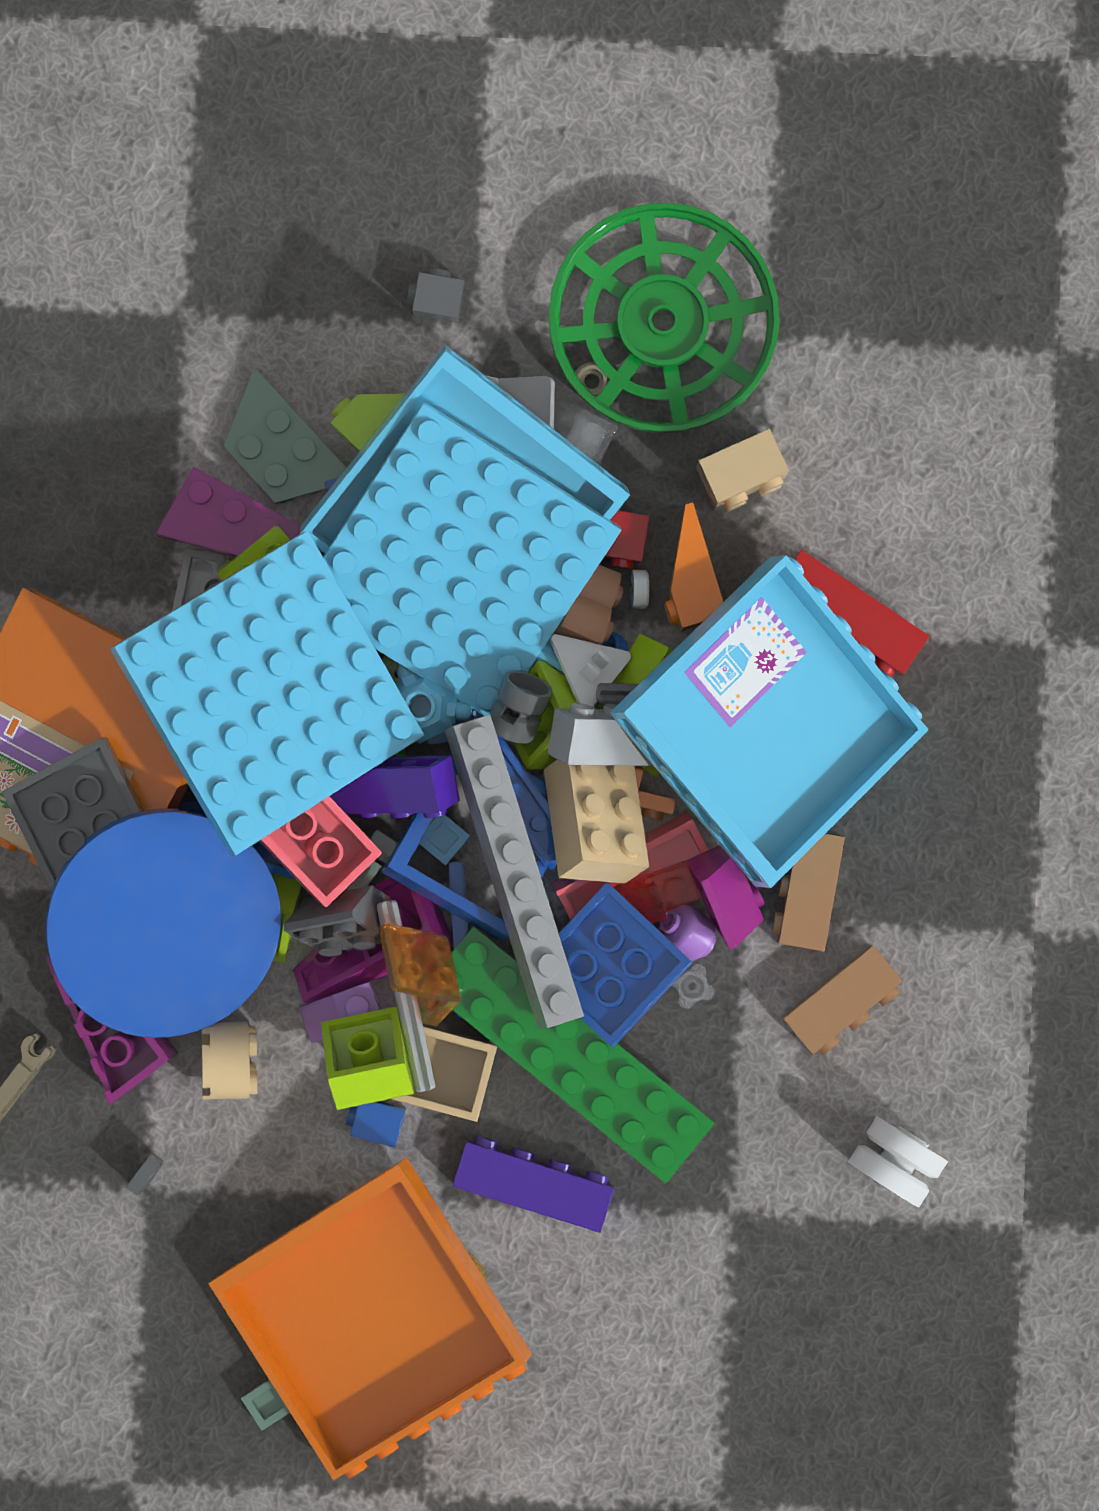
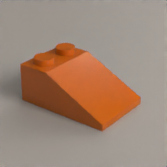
M693 502L686 504L683 510L669 590L670 600L665 601L664 604L670 626L677 624L679 632L698 627L723 603Z

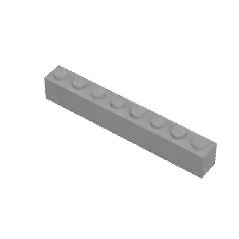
M491 715L447 728L445 733L537 1028H550L583 1017L582 1007Z

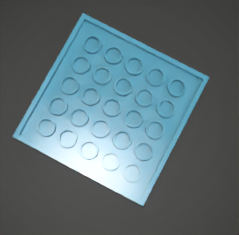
M423 402L330 544L323 558L376 650L418 676L426 677L454 692V698L469 704L473 710L481 715L487 716L490 714L494 702L499 700L498 691L505 674L512 670L528 672L622 529L616 523Z
M308 531L299 534L110 648L230 856H236L424 736Z

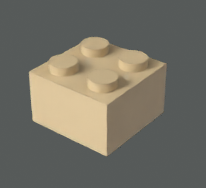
M770 429L699 460L696 467L714 509L716 510L723 506L725 512L746 504L748 500L747 495L758 491L762 497L780 489L781 485L784 484L783 479H785L789 472Z

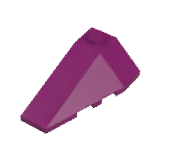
M390 877L375 886V888L391 897V900H395L398 904L410 966L419 964L454 945L443 912L437 904ZM379 943L370 950L355 948L342 950V954L338 956H323L319 954V951L313 949L293 969L302 1000L304 1003L309 1004L389 975L390 969L384 943Z

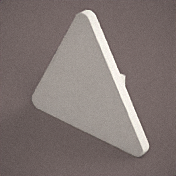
M554 634L550 638L551 646L577 703L594 706L597 702L596 690L598 684L612 683L631 659L628 651Z

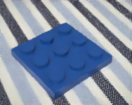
M608 882L559 933L584 1014L580 1018L612 1048L693 963Z

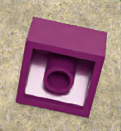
M719 845L686 860L707 913L714 922L716 932L728 949L731 950L737 947L764 920L759 907L765 904L758 887H755L754 884L749 885L746 875L722 846Z

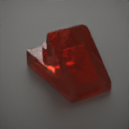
M686 860L632 879L625 884L613 886L649 922L667 921L669 919L666 911L700 899Z

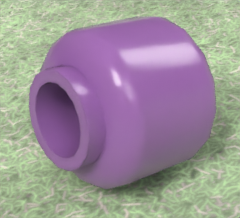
M681 904L666 912L661 918L659 931L691 961L706 956L713 949L716 942L714 922L691 905Z

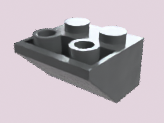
M373 886L343 891L327 907L318 903L313 897L306 898L284 923V931L299 939L300 943L316 949L323 956H338L342 954V950L352 948L370 950L375 948L376 944L384 943L377 904L389 901L391 897Z

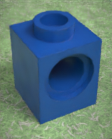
M382 1101L350 1107L345 1125L352 1127L350 1136L395 1148L406 1108Z

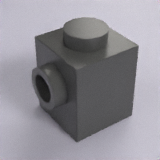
M429 268L428 274L419 272L418 281H410L407 304L413 305L412 311L415 316L459 323L465 291V280L450 278L451 272L441 269Z

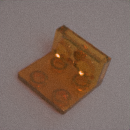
M383 923L379 927V933L390 988L393 991L417 996L423 1024L437 1026L461 1001L448 937Z

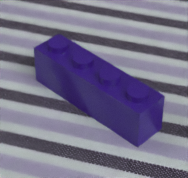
M391 756L330 795L331 799L346 815L358 814L359 818H371L381 813H390L392 818H403L413 813H423L424 818H435L446 814L447 808L460 801L452 756Z
M476 1135L475 1142L471 1140L466 1141L452 1187L601 1233L615 1189L614 1185L607 1183L608 1176L587 1170L586 1175L582 1176L570 1172L572 1165L555 1159H550L548 1165L534 1161L535 1153L513 1147L512 1153L497 1149V1141Z

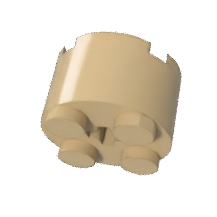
M248 1021L216 1022L202 1029V1100L249 1099V1094H257L256 1064H250L249 1056H257L256 1026H249Z

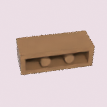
M824 834L790 868L789 875L784 874L781 877L778 896L785 897L782 913L775 911L771 932L773 935H778L777 943L825 952L845 837Z
M869 945L781 1018L812 1055L818 1050L824 1055L840 1042L837 1035L849 1026L853 1031L870 1017L867 1011L877 1002L884 1006L900 993L897 986L903 981L875 946Z

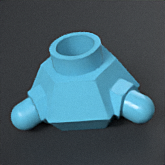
M401 664L398 665L396 669L399 681L396 682L397 688L424 733V736L416 740V742L420 744L445 732V729L452 727V723H455L456 719L466 720L471 716V706L464 702H457V698H454V692L426 677L418 676Z

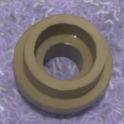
M594 362L585 363L575 371V374L584 386V380L589 375H595L599 379L598 387L594 389L587 388L595 397H598L610 381Z

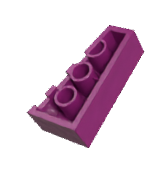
M193 466L156 535L160 538L236 558L273 526L278 525L291 540L300 534V525Z
M49 956L45 958L64 1003L70 1009L76 1023L74 1024L79 1037L83 1039L91 1058L90 1063L95 1074L99 1076L105 1090L103 1093L109 1105L178 1054V1051L167 1037L152 1038L126 1034L109 1028L86 1014L74 1003L62 987Z

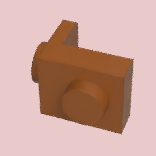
M635 767L642 816L663 821L664 814L673 815L676 799L639 791L644 768Z

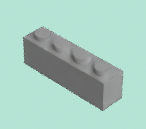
M572 703L570 709L555 708L547 753L567 765L653 766L611 716L610 712L617 706L616 704H605L604 709H594L593 706L581 703Z

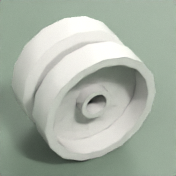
M876 1116L866 1133L870 1140L884 1148L883 1152L879 1154L866 1145H858L848 1163L903 1199L920 1207L929 1193L927 1184L912 1175L914 1169L930 1178H938L948 1161L928 1148L929 1144L901 1126L897 1129Z

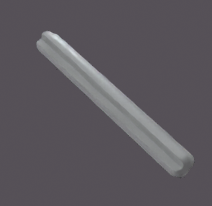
M395 900L380 902L377 904V911L414 1088L417 1092L432 1090L435 1088V1081L398 904Z

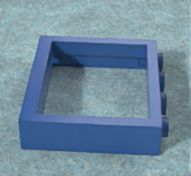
M450 749L446 756H452L455 776H457L458 771ZM527 772L548 803L546 783ZM414 813L384 866L382 873L502 942L509 938L504 919L498 918L407 865L433 819L424 818L423 813ZM536 859L541 878L547 868L553 870L557 864L555 859L543 867L541 862Z

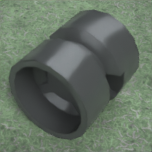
M512 670L505 674L498 691L499 700L494 702L489 714L491 715L496 734L499 737L516 743L526 744L532 742L541 722L539 715L545 712L553 693L552 688L547 682L523 671Z

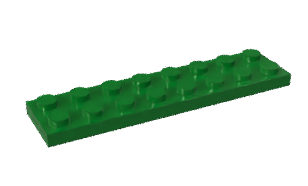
M473 926L424 986L665 1184L715 1124V1122L618 1043L613 1048L608 1045L581 1018L550 1028H537L517 961L475 926Z

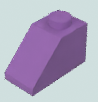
M369 981L300 1006L299 1010L311 1043L323 1040L321 1022L381 1010V1006L373 984Z

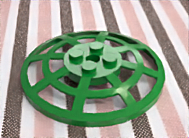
M668 202L642 204L623 209L604 218L585 232L570 249L558 270L551 290L548 312L549 334L555 358L565 379L578 396L596 412L615 423L635 430L654 433L684 432L703 427L726 416L742 404L758 386L770 365L777 345L780 323L778 296L773 278L763 257L750 240L732 224L711 212L690 205ZM668 217L688 220L706 226L716 232V235L704 252L683 243L658 241L655 218ZM639 220L642 244L620 252L608 261L603 268L585 254L592 244L608 232L627 223ZM729 242L741 252L751 265L760 283L763 296L740 301L739 293L732 279L723 267L716 262ZM660 254L679 255L696 263L685 279L675 275L662 274ZM644 256L647 277L639 280L630 288L613 276L626 263ZM576 266L593 280L584 302L583 325L560 327L562 295L568 278ZM708 272L721 285L728 303L707 307L697 287ZM605 289L621 302L617 313V321L594 324L595 306L601 290ZM659 311L670 313L674 319L673 327L667 331L656 329L652 323L653 315ZM766 311L765 342L759 361L751 373L733 361L742 339L743 316ZM731 319L730 338L725 352L721 354L704 342L708 333L709 323ZM619 337L624 348L629 353V356L617 371L604 357L598 345V339ZM586 341L587 349L594 363L610 380L598 397H595L575 374L566 356L563 343ZM694 355L713 367L710 372L689 385L681 386L678 365L688 361ZM642 363L662 368L666 389L647 388L633 383L630 379ZM723 374L742 385L733 397L718 408L699 417L688 419L684 398L705 390ZM622 390L644 399L668 400L672 422L660 423L639 420L621 414L610 406Z

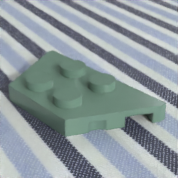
M255 369L251 373L223 447L275 504L323 491L325 489L324 482L340 477L347 467L262 374Z

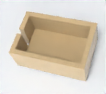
M557 759L544 769L559 878L625 884L649 867L634 765H567Z
M423 1024L435 1088L424 1092H417L412 1079L414 1094L392 1099L477 1122L497 1046L492 1042Z

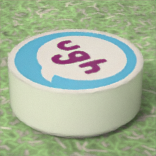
M632 570L630 576V605L634 609H645L649 603V575L646 570Z

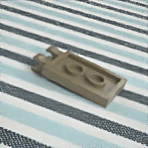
M38 1033L30 1035L23 1040L21 1044L22 1060L0 1087V1122L40 1071L43 1064L56 1053L57 1047L54 1045L50 1048H45L42 1054L36 1051L35 1043L41 1037Z

